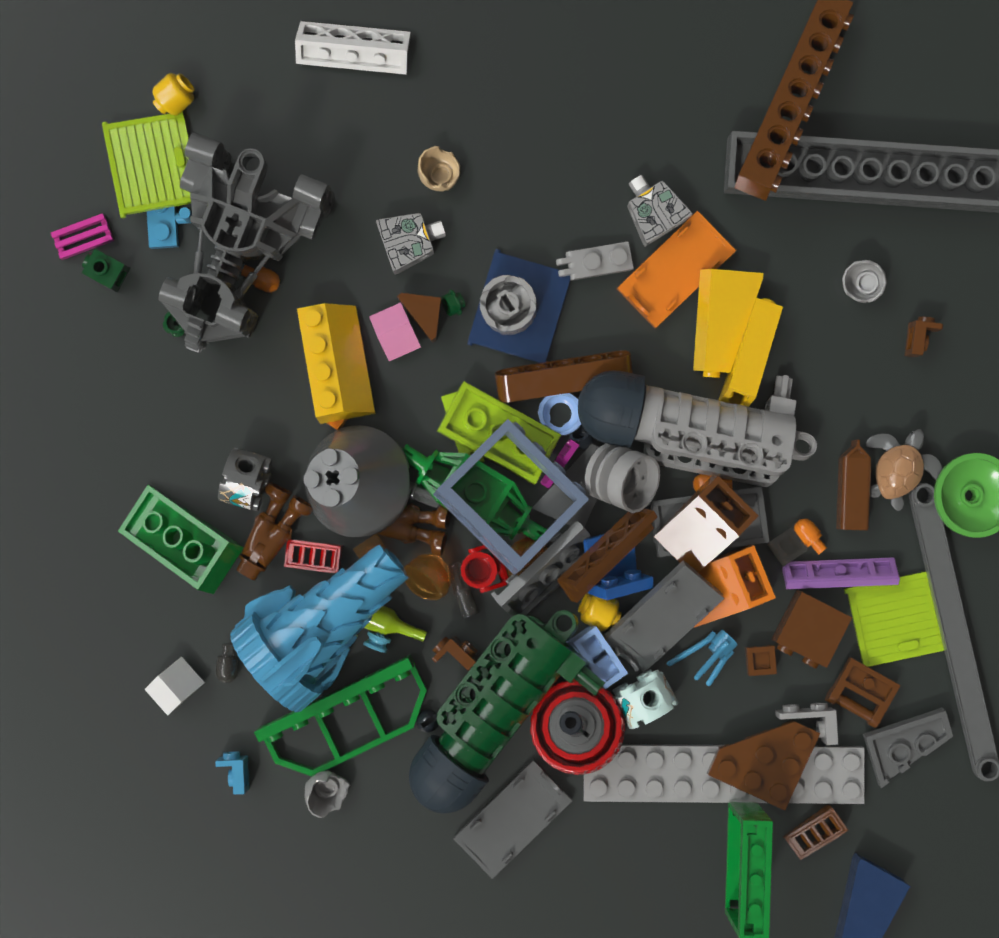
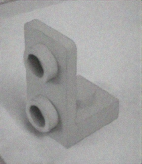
M827 703L810 704L811 708L802 709L797 704H788L782 706L783 710H775L776 717L779 719L820 717V721H816V731L820 733L819 738L826 745L838 744L836 710L828 707Z

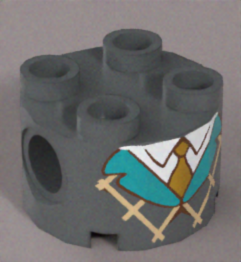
M239 448L232 449L222 473L224 480L219 485L218 501L259 511L263 498L260 495L262 488L265 489L271 479L269 471L272 458Z

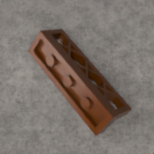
M644 508L640 512L635 513L628 511L557 579L571 601L577 603L654 529L651 523L658 516L653 510Z

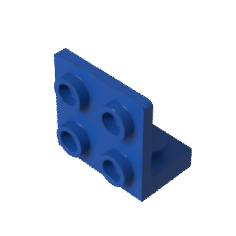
M603 535L584 539V553ZM634 547L588 594L604 600L618 598L654 588L653 577L642 574L641 570H637Z

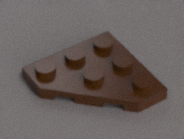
M791 720L776 728L764 730L732 744H726L718 747L707 775L782 810H786L820 733Z

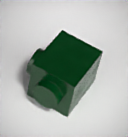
M94 249L93 253H89L82 263L84 268L82 274L117 293L131 269L97 249Z

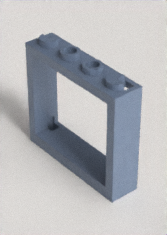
M507 419L433 495L515 575L571 519L589 498L585 495L586 491L577 482L572 483L565 476L566 471L557 462L552 463L545 456L546 452L537 442L532 443L525 436V430L518 423H512ZM504 435L573 501L567 510L521 557L452 489Z

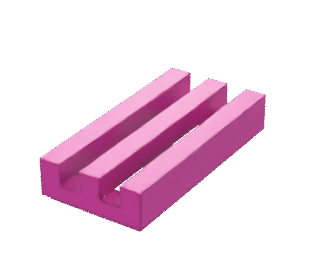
M103 213L51 232L61 260L114 241L107 219ZM99 223L102 224V226L93 228L91 230L61 240V237H64L66 235L72 234L74 232L83 230L85 228L91 227ZM102 232H105L106 236L98 238L96 240L90 241L88 243L82 244L66 251L64 249V247L67 245L84 240L86 238L92 237Z

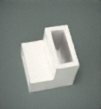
M180 657L159 674L145 690L160 708L169 715L205 682L183 657Z

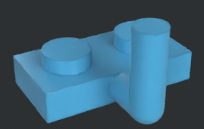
M176 206L147 211L149 248L179 247L178 224L191 223L190 216H192V212L188 208L183 207L177 213Z

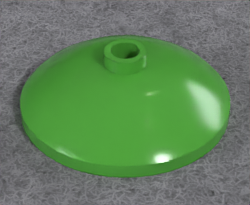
M982 453L965 454L950 461L940 472L934 488L935 507L941 520L952 531L973 538L987 537L999 531V460L997 458ZM968 490L972 493L970 500H967L965 497Z

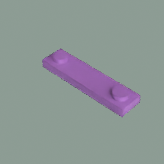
M894 558L783 562L782 565L786 589L899 585L900 580Z

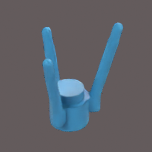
M721 629L718 634L712 631L706 638L669 660L667 665L672 666L708 643H711L708 648L713 655L694 676L695 680H699L719 658L720 661L706 682L707 686H711L727 660L734 654L733 650L738 644L724 630Z

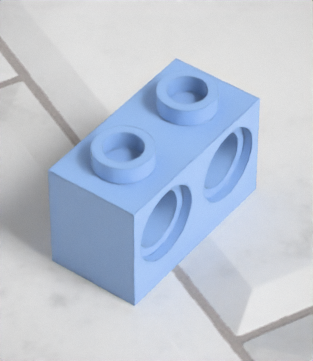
M588 626L568 641L580 655L590 662L587 668L606 682L603 688L607 689L628 674L596 626Z

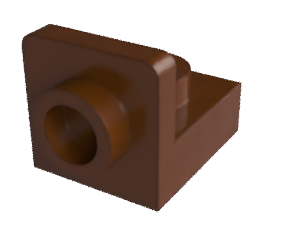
M918 317V320L908 323L905 356H922L929 345V336L926 335V331L937 332L943 330V324L935 323V318Z

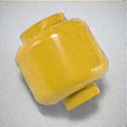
M169 73L153 87L152 93L155 98L153 104L163 114L168 112L174 116L179 115L194 101V86L184 75Z
M588 593L583 597L578 608V612L581 613V621L591 627L596 626L599 631H606L610 626L615 625L622 615V612L618 611L619 602L616 598L604 600Z

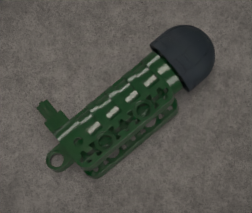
M565 610L558 611L547 624L535 616L521 614L514 615L508 620L439 709L437 722L444 730V733L441 737L431 735L412 760L409 770V783L412 793L421 805L433 812L442 814L456 812L469 805L489 782L485 773L560 676L569 683L579 682L594 696L601 691L606 682L587 668L590 662L568 643L579 625L578 618L574 613ZM563 615H567L572 619V627L566 632L561 631L557 625L558 619ZM500 642H502V644H501V645L499 646V648L496 650L497 645H498ZM508 644L511 648L509 656L506 653V647ZM465 687H467V689L464 691V693L461 694L462 690H463ZM473 689H474L475 694H476V695H475V699H473V697H472V691H473Z

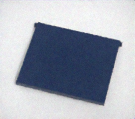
M496 249L484 287L492 279L502 275L524 279L532 287L535 294L537 314L533 323L525 331L515 335H502L494 331L486 323L480 310L479 302L467 345L472 346L476 344L537 363L546 362L571 280L570 276L559 277L558 269L500 253L501 250Z

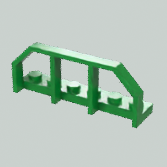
M409 654L405 658L363 678H359L353 683L322 698L313 700L300 712L292 711L268 724L261 725L254 734L258 742L264 740L275 764L313 776L414 728L427 687L411 654ZM411 670L420 689L409 723L386 733L367 690H369L370 694L375 693L386 687L385 681L392 678L396 682L411 675L409 671ZM358 694H360L380 737L341 755L324 717L334 712L333 706L342 702L344 706L358 701L360 699ZM315 716L334 756V759L315 768L281 757L274 743L275 740L284 736L282 731L290 727L294 731L308 725L307 719Z

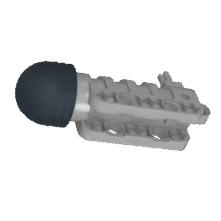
M606 371L594 376L583 387L578 399L580 422L587 433L598 441L627 448L631 447L633 440L644 442L643 453L655 458L660 466L708 476H719L723 479L761 487L772 485L780 475L789 469L792 459L800 461L809 459L817 448V442L812 435L796 431V419L794 417L796 400L790 399L793 379L787 375H783V377L776 376L774 395L767 400L765 410L645 385V376L623 371ZM796 441H806L810 447L809 453H800L796 449ZM654 447L657 451L661 452V454L659 456H655V452L653 450H650V448ZM677 456H684L692 459L688 463H683L678 459ZM697 459L700 460L698 465H695ZM709 463L716 464L713 468L709 467ZM737 467L746 469L744 474H737L732 468ZM764 474L770 475L767 479L764 478Z

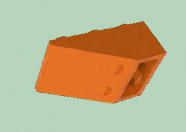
M746 545L714 558L698 572L723 593L724 600L694 627L745 611L776 598L754 545Z

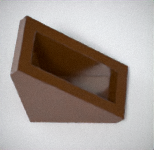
M400 293L397 296L399 301L431 342H435L438 336L441 298Z

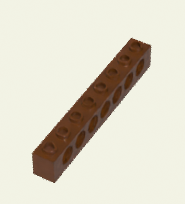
M817 0L739 173L735 189L765 201L770 191L777 192L783 178L778 173L781 167L787 169L793 155L788 150L791 144L797 146L804 130L799 128L801 121H808L814 107L809 103L812 97L818 99L824 85L819 80L822 74L828 76L834 62L833 59H830L831 53H838L844 37L839 35L842 29L848 31L854 17L853 14L849 13L853 5L852 1ZM793 93L799 94L801 97H796ZM782 117H789L791 121L785 120ZM771 140H778L781 144H775ZM760 163H767L771 168H765Z

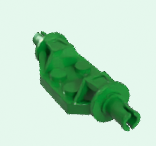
M406 444L403 451L409 465L419 471V477L416 482L418 484L422 483L436 503L445 507L433 494L470 455L467 453L440 452L436 449L432 456L429 455L427 457ZM480 461L452 487L497 534L509 536V539L513 540L516 534L521 532L536 541L547 530L529 519L530 515L528 514L532 507L527 505L515 482ZM434 462H442L453 466V468L450 470ZM509 500L523 513L522 516L507 504Z

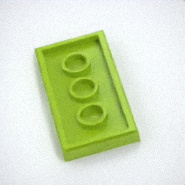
M465 381L462 382L437 429V432L475 452L509 419L512 423H518L525 430V436L532 443L537 442L542 446L548 459L561 436L559 433ZM506 435L483 456L532 484L537 483L542 473V470Z

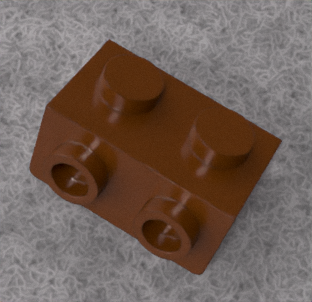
M456 635L451 639L446 636L432 650L436 653L432 658L435 663L448 651L467 670L479 659L475 655L478 650L468 640L462 642Z

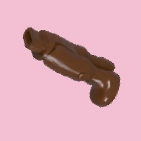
M268 482L265 487L266 494L270 496L269 506L266 512H261L255 517V524L248 536L242 554L239 556L241 562L236 569L239 573L254 581L261 571H266L268 565L279 553L285 542L291 540L293 533L291 526L300 516H309L313 511L306 500L294 495L282 520L276 524V517L292 493L272 482Z
M410 503L405 506L399 518L391 526L377 534L401 540L404 544L413 543L416 540L426 542L430 545L431 553L434 556L441 557L445 549L448 532L422 529L414 526V523H426L438 528L447 529L450 524L451 512L441 505L434 511H422L419 506Z

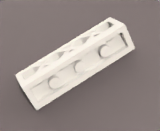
M300 21L295 39L296 64L407 74L411 32ZM305 32H311V33H317V34H316V35H307V34H305ZM342 35V36H345V37H343V38H338V37H334V36ZM363 38H372L373 40H370V41H369V40H362V39H363ZM390 41H403V44L391 43Z

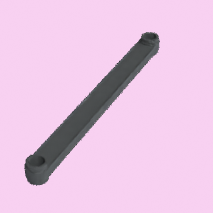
M919 483L909 492V501L970 763L976 777L983 781H993L999 776V759L944 524L935 507L934 487L928 483ZM920 488H924L928 493L927 500L923 503L917 498V492ZM990 762V771L987 774H982V765Z

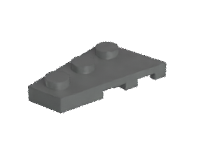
M593 444L581 454L565 474L572 483L577 482L586 491L585 495L589 498L566 523L569 526L578 521L585 527L597 501V498L589 495L585 485L587 465L591 456L599 448ZM554 483L532 509L557 520L573 501Z
M943 708L863 734L880 788L889 783L888 780L899 772L903 773L910 768L909 765L921 756H927L953 737L947 713Z

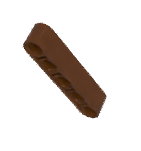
M626 350L611 351L498 370L495 372L498 399L501 402H515L582 391L586 383L600 373L606 371L633 373L631 353Z

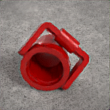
M484 545L468 549L470 555L464 559L461 566V576L464 581L471 587L481 588L480 593L506 586L508 584L506 580L509 578L507 567L494 555L492 558L487 553L477 552L487 549ZM498 573L501 582L491 585Z

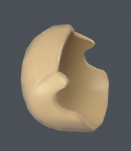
M433 146L424 150L419 157L418 175L421 182L427 188L443 192L453 188L459 180L460 164L456 157H454L453 152L441 150L439 146Z

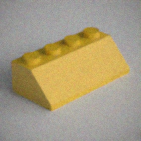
M323 303L297 308L315 416L319 423L324 424L376 414L356 306Z

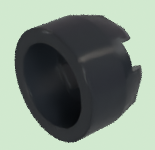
M582 425L570 433L571 440L579 444V449H587L594 441V438L587 433Z
M431 709L422 710L418 714L416 721L418 728L423 732L434 731L438 727L437 713ZM433 716V722L425 727L421 725L422 722Z

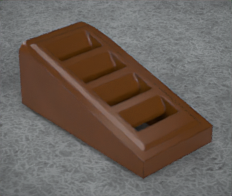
M828 804L783 837L798 858L802 860L843 835L848 829L835 810ZM828 817L835 826L832 829L824 821ZM820 824L825 834L821 836L814 827L815 825ZM810 830L816 840L811 842L805 831ZM800 835L807 847L802 849L795 837Z

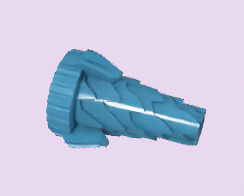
M378 545L369 550L346 571L343 568L340 569L329 580L317 583L303 596L301 594L295 596L296 590L289 585L284 589L275 590L249 602L245 606L244 618L235 625V628L230 633L231 642L240 660L254 679L281 705L291 711L300 712L322 694L323 690H327L333 684L350 651L349 647L358 637L357 634L370 622L373 614L392 599L390 594L409 577L396 555Z

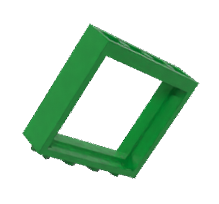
M754 802L728 803L725 914L738 938H769L773 821L760 805ZM730 900H738L739 909L730 908Z

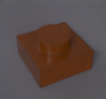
M774 645L745 647L748 676L777 674Z

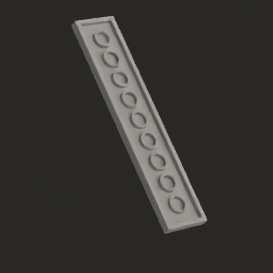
M622 744L620 751L608 765L593 773L583 774V800L589 802L767 803L707 775L718 747L724 745ZM815 746L789 803L864 804V747Z

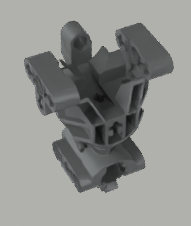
M193 132L185 148V156L188 162L181 177L180 189L190 192L192 206L190 222L200 230L198 252H195L193 274L183 276L179 281L167 277L160 289L158 300L164 304L185 331L184 346L189 350L202 353L203 349L205 350L210 342L251 337L257 324L258 314L247 308L242 299L244 294L258 277L257 273L268 259L280 261L283 257L282 254L294 245L301 236L314 240L323 218H327L330 214L335 194L329 184L301 174L296 182L293 198L283 195L275 189L266 195L258 196L268 168L266 160L259 151L251 148L242 151L238 156L231 176H229L227 171L232 157L229 151L224 149V145L221 142ZM250 159H259L260 164L256 170H246V164ZM204 233L215 244L214 249L216 250L215 255L210 257L213 259L211 265L207 264V268H209L207 274L202 273ZM260 262L254 272L251 271L239 288L235 290V281H239L238 273L243 271L241 268L242 263L252 264ZM218 287L220 288L218 294L222 300L215 320L211 323L198 318L197 313L205 296H212L214 288Z

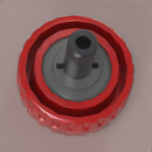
M561 681L550 688L531 715L530 734L532 735V742L537 752L550 766L567 774L583 775L604 768L618 754L624 741L625 719L622 710L617 705L615 697L605 688H602L594 696L577 681L575 683Z

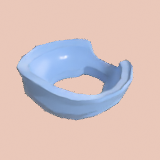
M571 393L546 396L540 402L538 415L542 425L561 435H568L580 427L578 399ZM556 403H564L571 409V419L562 427H556L550 423V409Z

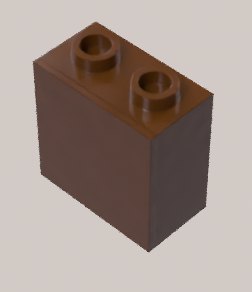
M796 590L771 640L779 643L776 649L792 656L793 652L804 656L802 662L815 669H817L819 664L827 668L852 617Z

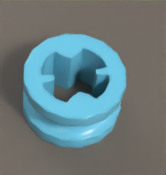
M368 631L369 639L364 641L363 645L376 651L387 653L386 644L390 643L391 639L376 632Z

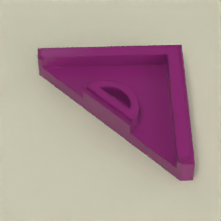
M568 440L554 462H557L564 468L579 444L573 440ZM545 474L540 483L549 489L553 481Z

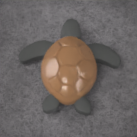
M921 429L912 431L907 436L905 445H900L896 438L889 434L871 436L866 442V446L869 448H881L886 451L877 463V484L870 487V497L877 498L882 495L885 499H891V506L896 511H900L903 508L904 501L902 496L908 494L919 484L924 470L928 471L937 480L943 469L936 457L929 454L921 455L918 452L924 443V433Z

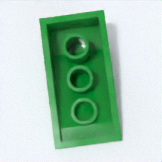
M147 485L118 530L119 533L194 588L213 595L244 548L151 485Z

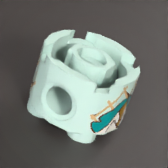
M649 669L636 677L637 682L630 685L624 683L612 690L629 729L638 728L637 722L640 720L648 724L674 708L673 705L679 704L663 672H659V670L652 672ZM644 694H646L645 702L643 701Z

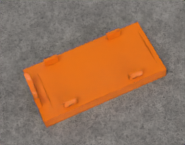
M697 211L640 265L617 290L656 329L699 287L700 270L718 269L736 250Z

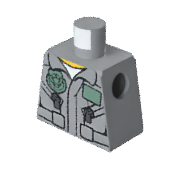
M640 175L629 183L636 197L629 201L627 207L644 247L678 227L692 216L691 211L663 181L650 187L644 176Z
M421 213L376 220L395 275L432 256L434 251L431 241L446 236L441 220L425 225Z

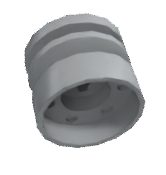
M607 443L599 447L591 456L585 474L586 490L590 496L631 513L640 512L649 505L656 494L660 481V467L655 458L638 451H633L625 446Z

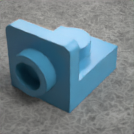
M238 751L224 752L223 757H219L215 761L216 767L232 766V769L228 772L229 787H233V794H245L249 790L248 756H240Z

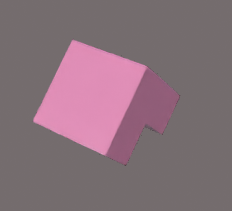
M401 303L369 316L389 361L421 348Z

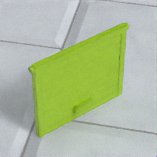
M183 111L176 116L164 114L110 124L102 122L121 218H126V215L191 204L190 192L180 189L181 177L188 162L185 156L188 134Z
M926 571L901 576L899 585L856 586L844 589V593L848 595L863 665L869 667L944 651Z

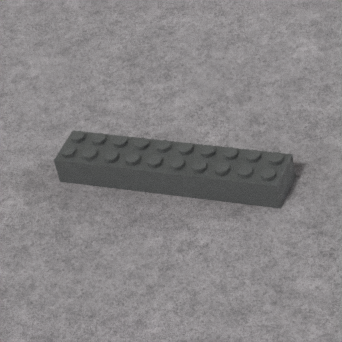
M732 131L728 136L724 179L725 194L750 195L734 187L757 133ZM801 136L797 146L791 144L788 150L793 155L787 169L781 167L778 173L783 178L777 192L770 191L768 196L999 213V150ZM771 140L775 144H781L778 140ZM760 163L765 168H771L767 163Z

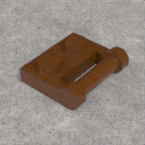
M849 657L834 685L829 689L825 701L832 705L838 704L865 719L866 723L871 727L876 728L901 685ZM847 687L877 705L871 711L841 694L842 691Z

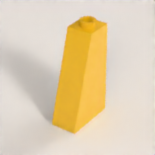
M719 269L700 270L693 370L703 371V377L720 378V372H731L763 280V273Z
M756 298L731 372L727 373L719 401L749 407L756 398L783 309L782 306L777 305L774 301L766 298Z

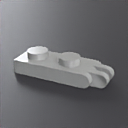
M629 242L566 252V258L556 260L557 266L568 265L569 268L559 270V277L570 276L571 281L634 269Z

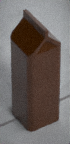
M852 440L851 447L839 457L836 529L869 530L871 457L860 446V440Z

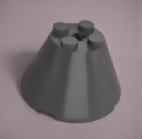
M353 425L334 431L316 447L310 457L304 475L306 496L314 515L325 527L339 535L365 537L382 532L399 518L408 502L411 491L408 459L400 445L390 435L377 428Z

